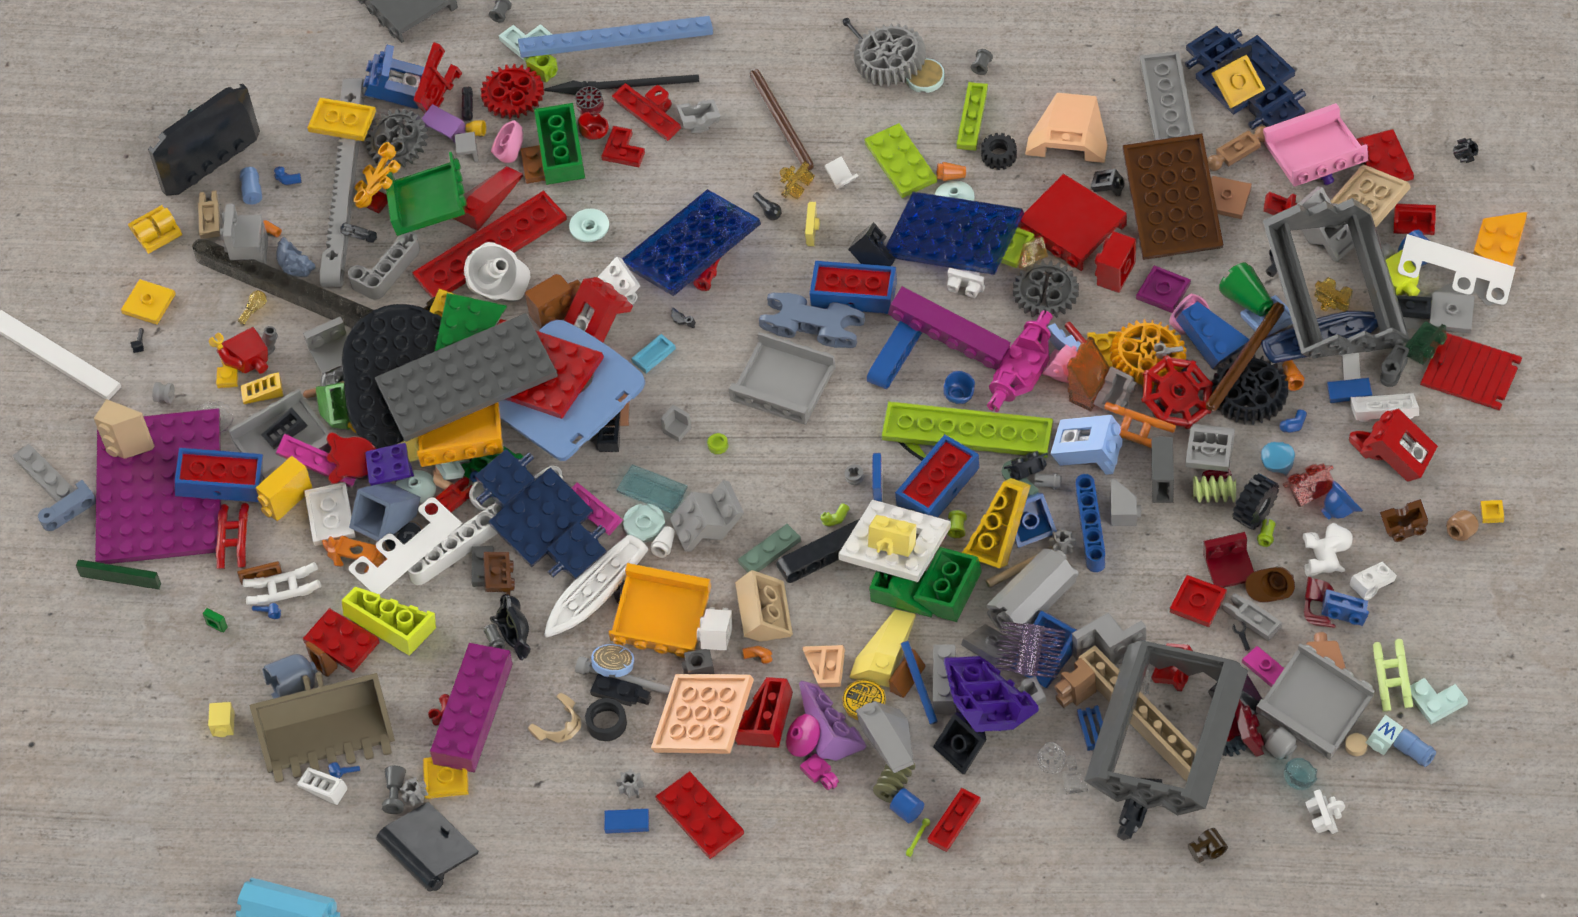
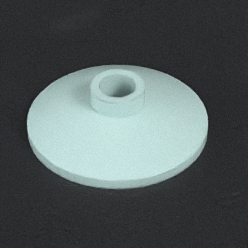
M962 181L945 182L937 188L934 195L937 207L949 214L965 212L973 205L975 198L973 189Z
M584 209L577 212L571 218L569 229L572 236L577 240L593 242L601 239L608 232L609 220L606 214L600 210Z
M413 470L414 477L397 480L395 485L420 496V506L434 496L436 485L433 482V476L428 472Z

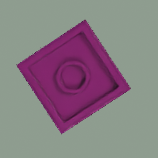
M1154 265L1137 292L1136 299L1173 313L1189 288L1191 279Z

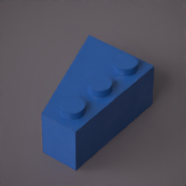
M1198 301L1182 311L1176 318L1178 324L1212 369L1242 350L1250 340Z

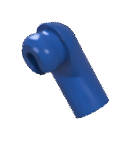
M282 166L274 169L275 179L282 184L302 183L300 173L289 175Z

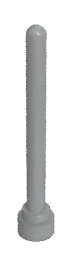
M582 656L578 658L575 667L576 673L582 675L589 674L590 672L599 674L592 668V661H589V658ZM609 674V677L642 686V688L669 695L671 689L670 686L629 674L621 677Z

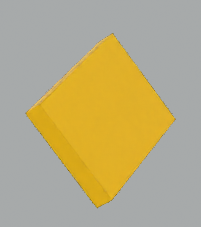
M319 98L307 129L311 133L364 142L376 113V108Z

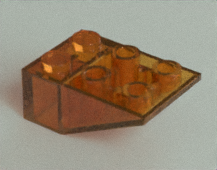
M1089 336L1085 343L1082 342L1080 344L1077 355L1069 360L1067 380L1069 381V402L1091 412L1095 407L1093 403L1105 384V377L1110 367L1093 338Z

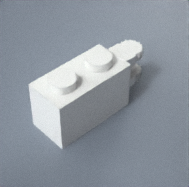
M715 607L706 609L704 617L700 618V628L697 629V641H701V649L727 650L732 632V610H728V608L715 610Z

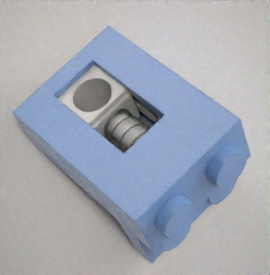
M1112 415L1062 419L1057 429L1051 455L1060 466L1097 463L1106 475L1113 474L1115 465L1118 462L1119 451L1122 447V438L1119 436L1121 427Z

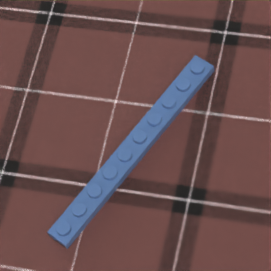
M710 16L520 38L518 39L520 56L524 58L713 35V27Z

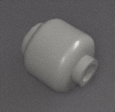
M1279 727L1276 730L1271 728L1264 737L1267 740L1265 749L1277 759H1288L1298 747L1296 745L1297 738L1285 727Z

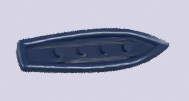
M1345 311L1316 318L1323 340L1336 334L1346 339L1363 331L1371 334L1379 327L1375 313L1371 311ZM1294 327L1261 342L1264 354L1272 363L1307 357L1301 353Z

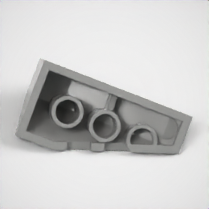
M876 701L856 709L863 733L893 773L914 765L909 721L900 709Z

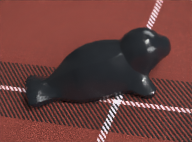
M504 594L500 597V608L496 615L490 617V621L498 625L502 636L514 648L519 660H524L531 652L530 646L526 643L529 633L528 621L520 611L521 605L519 600L514 596Z

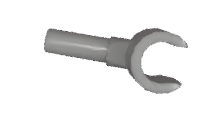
M1157 343L1154 346V351H1156L1157 358L1163 359V356L1169 353L1183 351V347L1166 348L1165 344Z

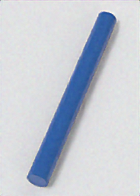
M909 641L901 643L903 653L929 724H935L938 722Z

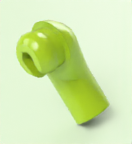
M842 503L836 513H822L820 520L823 525L828 527L841 524L850 508Z

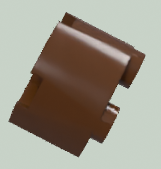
M1421 499L1407 503L1402 509L1391 508L1380 512L1386 532L1395 542H1401L1414 535H1423L1427 531L1428 518Z

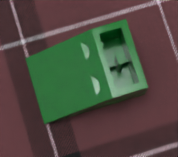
M876 570L869 587L871 602L931 618L933 615L932 612L914 600V596L927 571H924L920 580L916 582Z

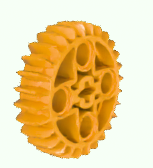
M1144 319L1143 323H1139L1136 320L1134 325L1128 323L1127 328L1122 326L1121 331H1117L1110 348V361H1112L1113 368L1132 376L1134 382L1141 384L1143 387L1144 371L1149 370L1162 360L1156 356V351H1154L1155 344L1162 341L1166 348L1182 346L1183 351L1167 355L1184 360L1187 358L1186 347H1184V341L1181 340V335H1175V329L1170 331L1169 325L1163 327L1162 322L1154 324V320H1151V323H1146ZM1174 366V369L1178 370L1177 372H1181V370L1184 369L1181 367ZM1164 368L1157 374L1163 377L1168 372L1166 368ZM1152 381V389H1153L1154 385H1157V383H1155V382Z

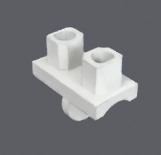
M968 264L967 268L960 267L959 270L949 268L947 272L948 291L957 293L960 286L965 287V295L976 298L979 292L984 291V277L979 276L980 272L974 271V264Z
M1320 789L1314 791L1315 797L1305 803L1311 815L1321 811L1322 816L1312 820L1317 833L1327 830L1332 834L1338 832L1333 815H1335L1336 819L1342 817L1341 812L1345 809L1344 802L1336 801L1335 797H1330V803H1328L1326 796L1322 795Z

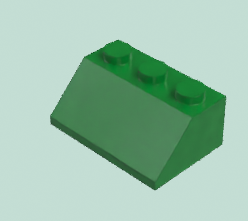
M939 547L914 596V600L937 617L957 622L982 573L979 558Z

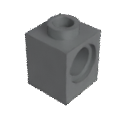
M710 649L684 653L685 661L681 662L684 674H715Z

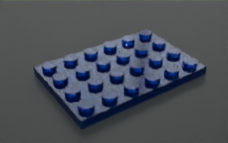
M707 189L623 257L622 260L630 271L670 295L675 296L760 226L761 222L758 217Z
M912 192L886 247L899 260L995 275L1024 212L1022 208Z

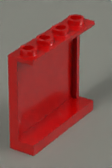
M1064 173L1018 219V228L1033 233V241L1039 247H1044L1055 257L1061 258L1069 266L1080 271L1083 270V262L1117 227L1123 230L1127 226V213Z

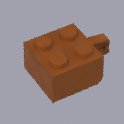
M555 274L524 292L529 316L540 329L551 321L565 319L581 285L580 281L577 279L567 283L561 275Z

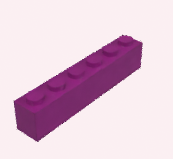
M903 286L890 305L888 315L892 316L896 321L904 322L912 329L927 334L931 339L946 344L950 349H956L965 354L966 357L983 363L987 368L997 370L1010 348L1011 342Z

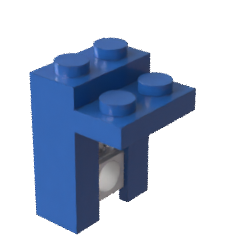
M387 44L384 51H380V54H374L372 61L368 60L366 72H369V74L365 76L363 87H366L365 95L418 109V105L414 102V96L425 67L393 59L394 46Z

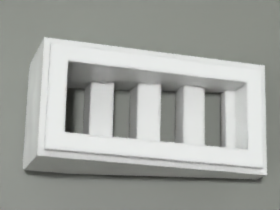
M309 767L297 784L298 787L335 805H338L347 791V786L342 779ZM313 776H314L315 778H314L313 782L311 783V785H309V782L311 781V779H312Z

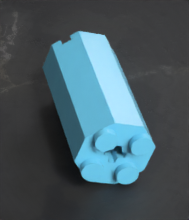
M250 878V882L246 881L244 883L237 904L241 905V910H236V917H340V912H337V903L334 898L256 878Z

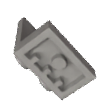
M341 317L303 333L307 347L322 375L342 367V351L348 335Z

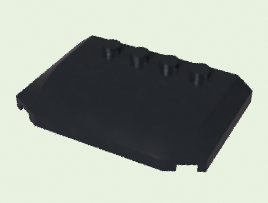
M243 83L239 84V88L227 87L161 132L158 136L160 141L156 146L148 148L161 190L166 196L181 194L257 141L260 129L248 88Z

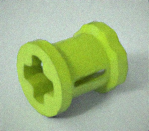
M960 510L949 512L948 519L951 521V528L947 533L948 536L952 538L964 537L966 534L964 522L967 520V514Z

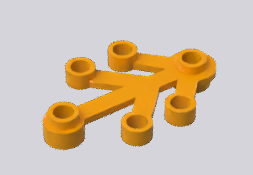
M389 142L382 144L378 150V154L382 158L377 168L375 169L369 164L363 169L362 173L365 175L368 185L363 180H360L354 187L357 191L354 202L358 208L368 207L372 202V196L381 188L388 189L392 185V180L386 175L389 172L394 174L400 169L401 165L396 160H392L384 168L387 161L396 155L395 147Z

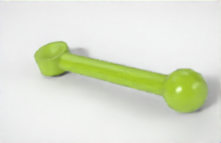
M928 818L922 820V826L911 846L907 849L906 856L911 857L923 831L930 825Z

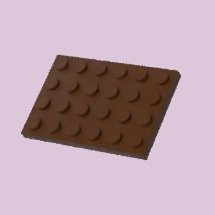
M1203 133L1123 145V155L1143 260L1223 248L1224 244Z

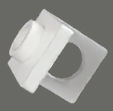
M842 157L824 166L836 189L843 187L858 177V174L852 176Z

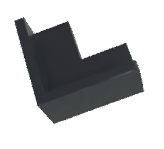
M874 222L858 234L848 248L860 264L892 266L896 260V257L883 244L887 236Z

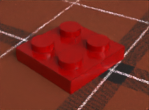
M1186 575L1170 606V613L1210 627L1226 596L1227 589Z

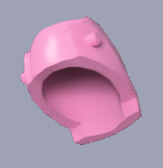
M1066 344L1060 351L1054 349L1042 374L1061 382L1072 383L1075 381L1083 367V359L1080 357V353L1076 351L1077 347H1070Z

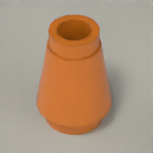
M947 162L938 163L937 179L948 181L965 178L966 166Z
M1292 360L1285 361L1282 367L1283 374L1286 375L1284 381H1288V389L1291 391L1301 389L1304 385V376Z

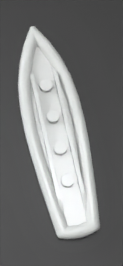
M627 535L585 570L556 602L548 618L544 636L547 638L569 630L599 609L618 589V585H621L623 580L626 579L625 569L627 563L637 565L648 552V547L637 537Z

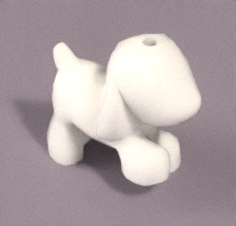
M1331 523L1327 526L1326 536L1323 539H1320L1319 535L1315 532L1303 534L1306 548H1313L1317 558L1308 560L1309 564H1305L1304 569L1307 577H1313L1321 573L1345 571V568L1339 564L1336 552L1345 551L1351 547L1353 536L1348 529L1336 523Z

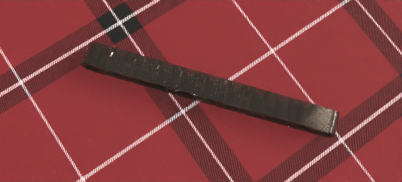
M198 239L192 245L196 261L199 264L331 320L341 317L344 325L352 328L361 318L373 311L371 308L257 260H230L228 252H225L223 246L207 239Z

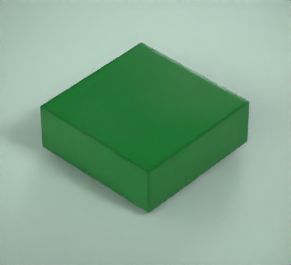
M208 608L205 609L203 617L206 625L224 633L228 628L224 616Z

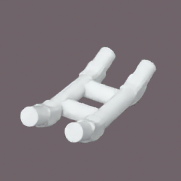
M313 562L294 571L265 578L243 579V587H268L269 595L247 596L246 604L268 605L272 602L312 593L321 587L318 579L298 588L296 578H304L318 570L316 563ZM288 581L290 590L277 593L275 583Z

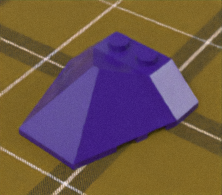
M982 657L944 658L943 662L953 702L975 732L1014 730L1039 711V706L1026 691L1021 693L1014 687L1015 682L1011 679L1005 680L1000 676L1001 671Z

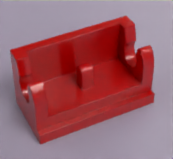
M1398 203L1395 205L1393 234H1409L1414 230H1420L1423 235H1435L1436 205Z

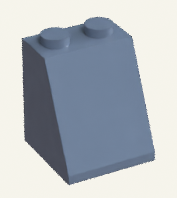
M389 482L359 488L349 528L376 541L381 540L386 534L394 535L417 516L421 497Z

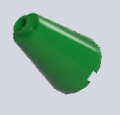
M1246 262L1233 266L1228 270L1230 274L1227 278L1223 276L1219 284L1220 293L1260 317L1266 316L1274 302L1254 268Z

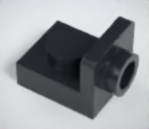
M1117 169L1095 171L1091 189L1093 192L1112 190L1116 196H1121L1125 181Z

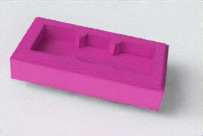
M1258 646L1242 659V663L1270 687L1274 685L1285 669Z

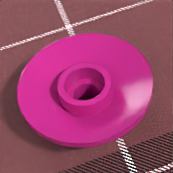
M804 714L792 722L786 735V746L792 755L803 757L815 748L820 737L818 720L812 715Z

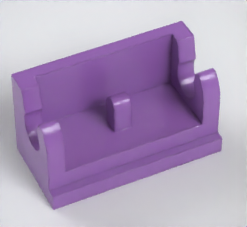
M433 104L422 117L427 128L430 127L453 142H455V134L466 133V125L461 119Z

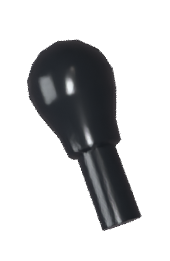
M759 192L754 193L753 198L760 204L767 219L774 221L780 218L782 209L777 203L765 199Z

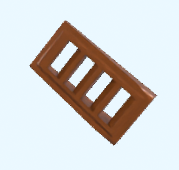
M309 641L306 643L310 660L315 664L316 669L326 677H329L338 668L337 663Z

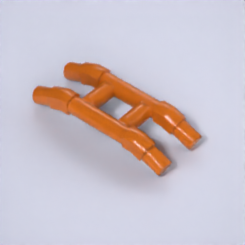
M1106 402L1104 406L1105 410L1124 416L1119 434L1121 438L1150 448L1152 439L1147 437L1151 426L1174 433L1176 425L1110 402ZM1132 419L1144 423L1140 435L1128 431Z

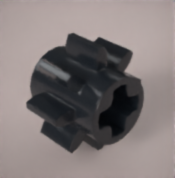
M1471 138L1457 140L1458 145H1455L1453 148L1455 158L1460 160V163L1475 161L1473 156L1478 155L1479 151L1477 143L1472 141Z

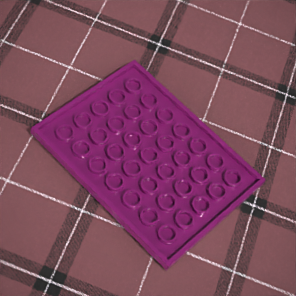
M220 409L143 416L155 447L153 450L125 459L119 456L113 457L106 452L97 429L95 562L115 564L216 553L218 513L221 507V500L175 496V475L179 448L221 451Z

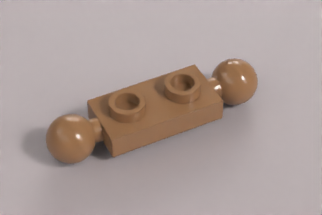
M1258 127L1254 135L1248 130L1216 149L1217 155H1211L1207 159L1209 169L1217 171L1222 167L1223 162L1229 167L1261 148V142H1265L1263 129L1266 127Z

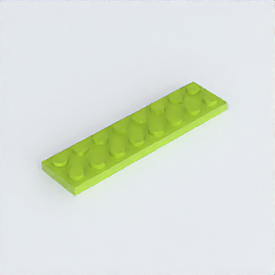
M888 401L882 440L935 446L945 434L971 450L1026 456L1027 453L1038 451L1039 454L1049 452L1053 419Z

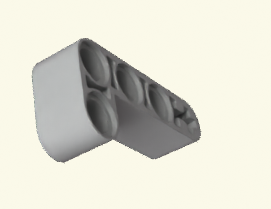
M414 232L400 235L372 270L360 265L352 266L348 271L352 289L373 300L382 298L419 254L420 246L417 235Z

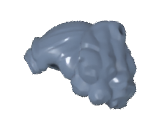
M286 237L280 239L277 243L276 259L283 270L284 277L309 276L311 271L315 269V264L309 260L308 256L302 255V251L296 249L291 242H288Z

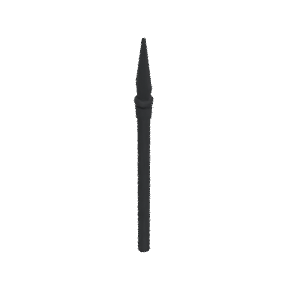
M699 74L602 82L588 81V83L586 81L579 82L573 80L545 88L544 91L576 95L580 89L588 86L596 87L600 90L621 88L625 83L630 87L699 82Z

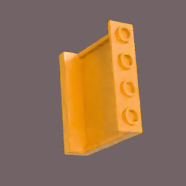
M499 402L418 436L419 450L417 454L421 467L502 453L503 440Z
M627 563L625 569L626 579L612 631L609 630L610 641H613L616 645L624 646L629 644L637 649L645 650L649 648L661 654L669 652L674 653L678 657L685 658L684 653L696 650L698 642L697 629L700 628V618L705 615L711 591L710 579Z

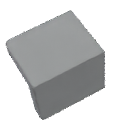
M475 133L455 134L457 155L473 153L474 161L479 162Z
M672 405L661 418L663 433L678 442L692 428L689 413L675 405Z

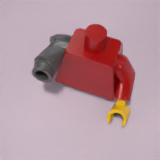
M267 326L264 328L261 338L256 329L251 327L223 342L224 337L218 332L215 334L217 341H215L214 337H211L209 345L217 347L216 351L225 366L238 369L242 373H248L255 369L259 374H262L268 369L266 362L268 361V355L275 351L274 344L278 334L273 326Z

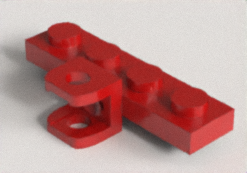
M625 83L612 95L613 101L667 141L681 129V125L666 114L672 102L668 99V91L660 85L651 88L643 97Z

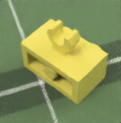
M876 515L869 525L868 547L877 549L878 553L882 550L886 551L887 555L894 553L909 557L916 545V524Z

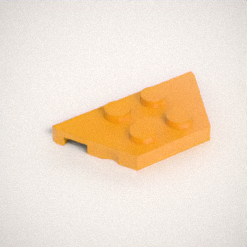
M1527 212L1483 218L1473 254L1513 266L1527 219Z

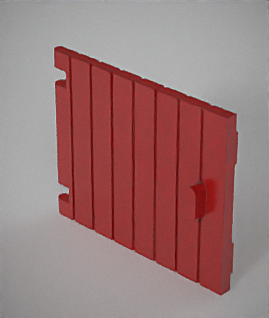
M1443 332L1420 385L1500 411L1502 403L1496 400H1505L1518 370V367L1512 365V363L1520 364L1522 357Z

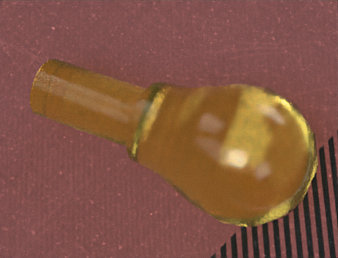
M256 290L250 294L245 306L246 309L237 320L240 324L244 325L251 314H254L266 304L267 296L264 292Z

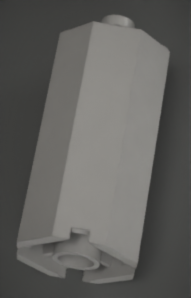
M1043 549L987 604L989 609L987 615L999 630L1002 631L1005 628L1009 631L1006 635L1010 638H1020L1034 624L1040 611L1046 612L1076 582V577L1079 573L1068 563L1066 555L1061 550L1055 552L1052 549Z

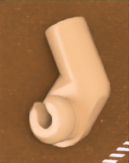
M435 466L433 482L445 490L453 483L444 480Z

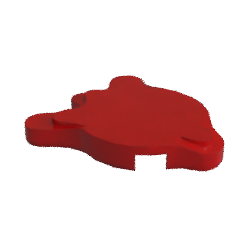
M329 433L326 441L330 445L331 451L327 456V461L336 465V468L328 476L329 482L337 484L344 478H363L367 476L366 452L376 449L372 443L362 437L343 438L336 433Z

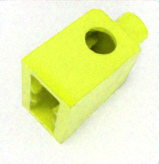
M1401 250L1386 259L1396 295L1406 293L1408 296H1418L1420 290L1416 286L1418 285L1419 275L1416 278H1412L1398 272L1403 252ZM1411 261L1404 262L1403 269L1407 273H1413L1416 270Z

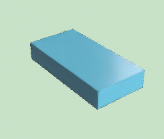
M660 334L632 357V363L643 372L648 373L671 354L676 347L670 340Z

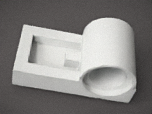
M1380 562L1353 575L1350 587L1364 600H1369L1377 593L1379 588L1394 582L1397 575L1383 562Z

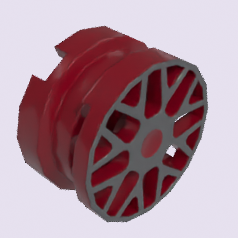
M588 86L576 93L575 100L580 114L589 112L592 116H595L603 110V97L598 88Z

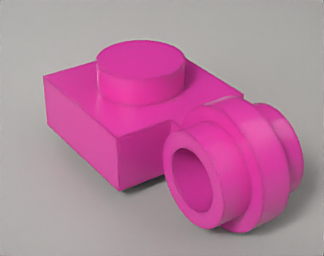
M816 753L800 765V770L814 783L820 780L827 790L837 787L839 780L833 772H830L831 766Z

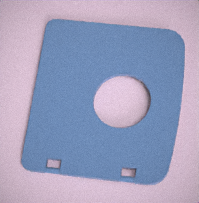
M555 320L546 324L539 332L603 353L604 358L595 370L591 384L577 396L562 419L505 399L499 401L500 418L503 422L557 460L566 461L586 441H589L615 417L631 399H634L643 390L645 379L635 366L606 344L564 320ZM624 394L628 395L622 402L618 401ZM578 436L582 437L576 444L572 443Z

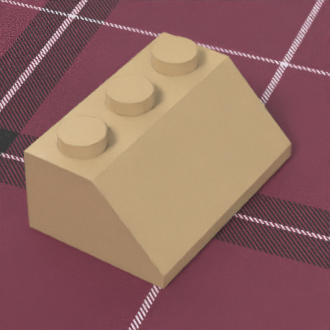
M108 399L105 400L94 417V421L106 452L113 457L119 456L125 459L153 450L155 446L143 414Z
M751 570L735 582L744 637L762 642L787 638L793 635L784 581Z

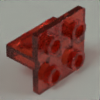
M1316 463L1305 468L1306 472L1300 475L1295 473L1287 477L1288 481L1283 483L1284 488H1290L1298 507H1302L1330 491L1334 481L1330 471L1334 468L1332 465H1324V463L1319 465Z

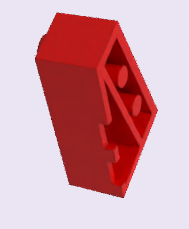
M766 677L754 695L751 706L743 712V718L740 721L735 737L737 745L779 748L793 695L787 678Z

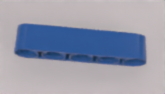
M899 321L871 366L867 375V382L888 389L923 332L916 331L904 322Z
M1081 474L1076 478L1075 485L1086 566L1092 572H1100L1105 568V546L1095 481L1091 475Z

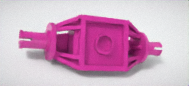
M1041 311L1036 321H1027L1022 333L1010 346L993 376V381L989 385V389L993 394L987 404L989 410L998 412L1004 401L1011 402L1016 396L1032 391L1050 360L1049 339L1051 333L1047 326L1053 316L1048 311H1046L1045 315V311Z

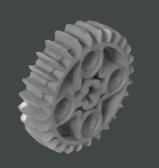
M891 23L889 27H885L884 24L883 28L875 27V31L869 30V35L863 34V39H858V44L855 45L854 62L857 71L867 82L872 80L873 85L879 82L880 86L884 83H887L888 87L890 83H895L897 86V82L902 81L904 83L906 78L911 80V74L917 76V70L921 71L922 65H925L926 49L923 39L917 31L914 32L913 28L908 29L907 25L901 27L899 23L897 26H893Z

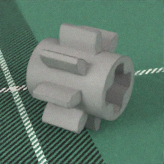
M1063 528L1057 532L1053 531L1052 538L1049 539V546L1053 547L1055 552L1061 550L1064 554L1072 553V546L1076 545V539L1072 538V531L1068 532L1063 530Z
M632 769L624 773L620 772L621 779L616 780L619 794L625 793L628 798L636 794L639 795V788L644 787L641 774H635L632 772Z
M416 777L408 781L405 780L404 786L400 788L403 794V801L405 803L410 801L412 806L423 803L424 796L428 795L425 789V782H418Z

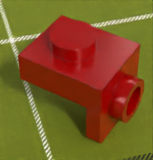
M1269 191L1265 196L1263 212L1276 215L1297 205L1295 203L1296 195L1292 193L1288 198Z

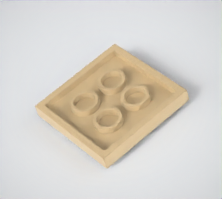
M1362 165L1333 197L1331 203L1340 204L1354 198L1370 208L1375 227H1377L1411 187L1409 182Z

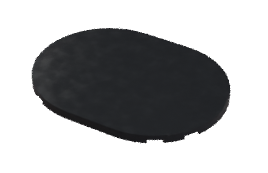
M393 304L375 309L361 318L352 327L344 343L341 362L347 414L356 433L371 442L376 449L396 445L403 442L404 439L376 383L375 377L435 352L442 317L420 306Z

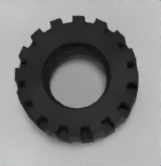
M995 133L994 136L990 134L988 138L984 139V142L981 144V157L983 163L985 162V166L988 167L990 165L992 170L994 168L996 170H1000V168L1005 170L1007 166L1011 167L1012 163H1015L1017 145L1010 135L1005 136V133H1001V135ZM995 149L1006 150L1003 154L992 153Z

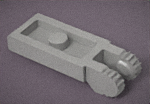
M1233 593L1230 598L1234 604L1240 607L1239 609L1227 602L1222 605L1223 610L1228 615L1234 617L1239 622H1244L1248 628L1267 641H1270L1282 628L1281 621L1238 594Z

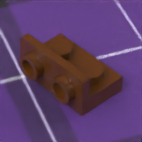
M484 552L485 592H505V594L510 595L511 591L515 589V579L511 578L510 574L513 573L514 562L510 560L509 552Z

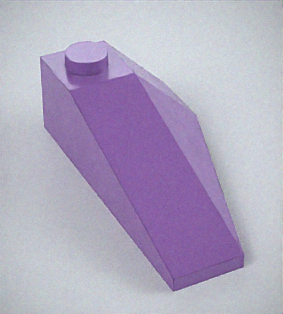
M801 680L799 686L805 714L814 716L820 725V737L815 746L816 754L822 759L837 761L864 750L866 744L855 727L850 728L844 722L846 717L843 713H839L831 707L833 702L816 684Z

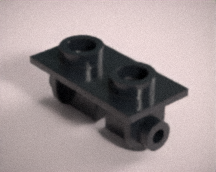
M1038 451L1027 453V458H1015L1004 469L1010 468V477L1019 481L1043 471L1047 466L1043 456L1048 455V453L1039 454Z

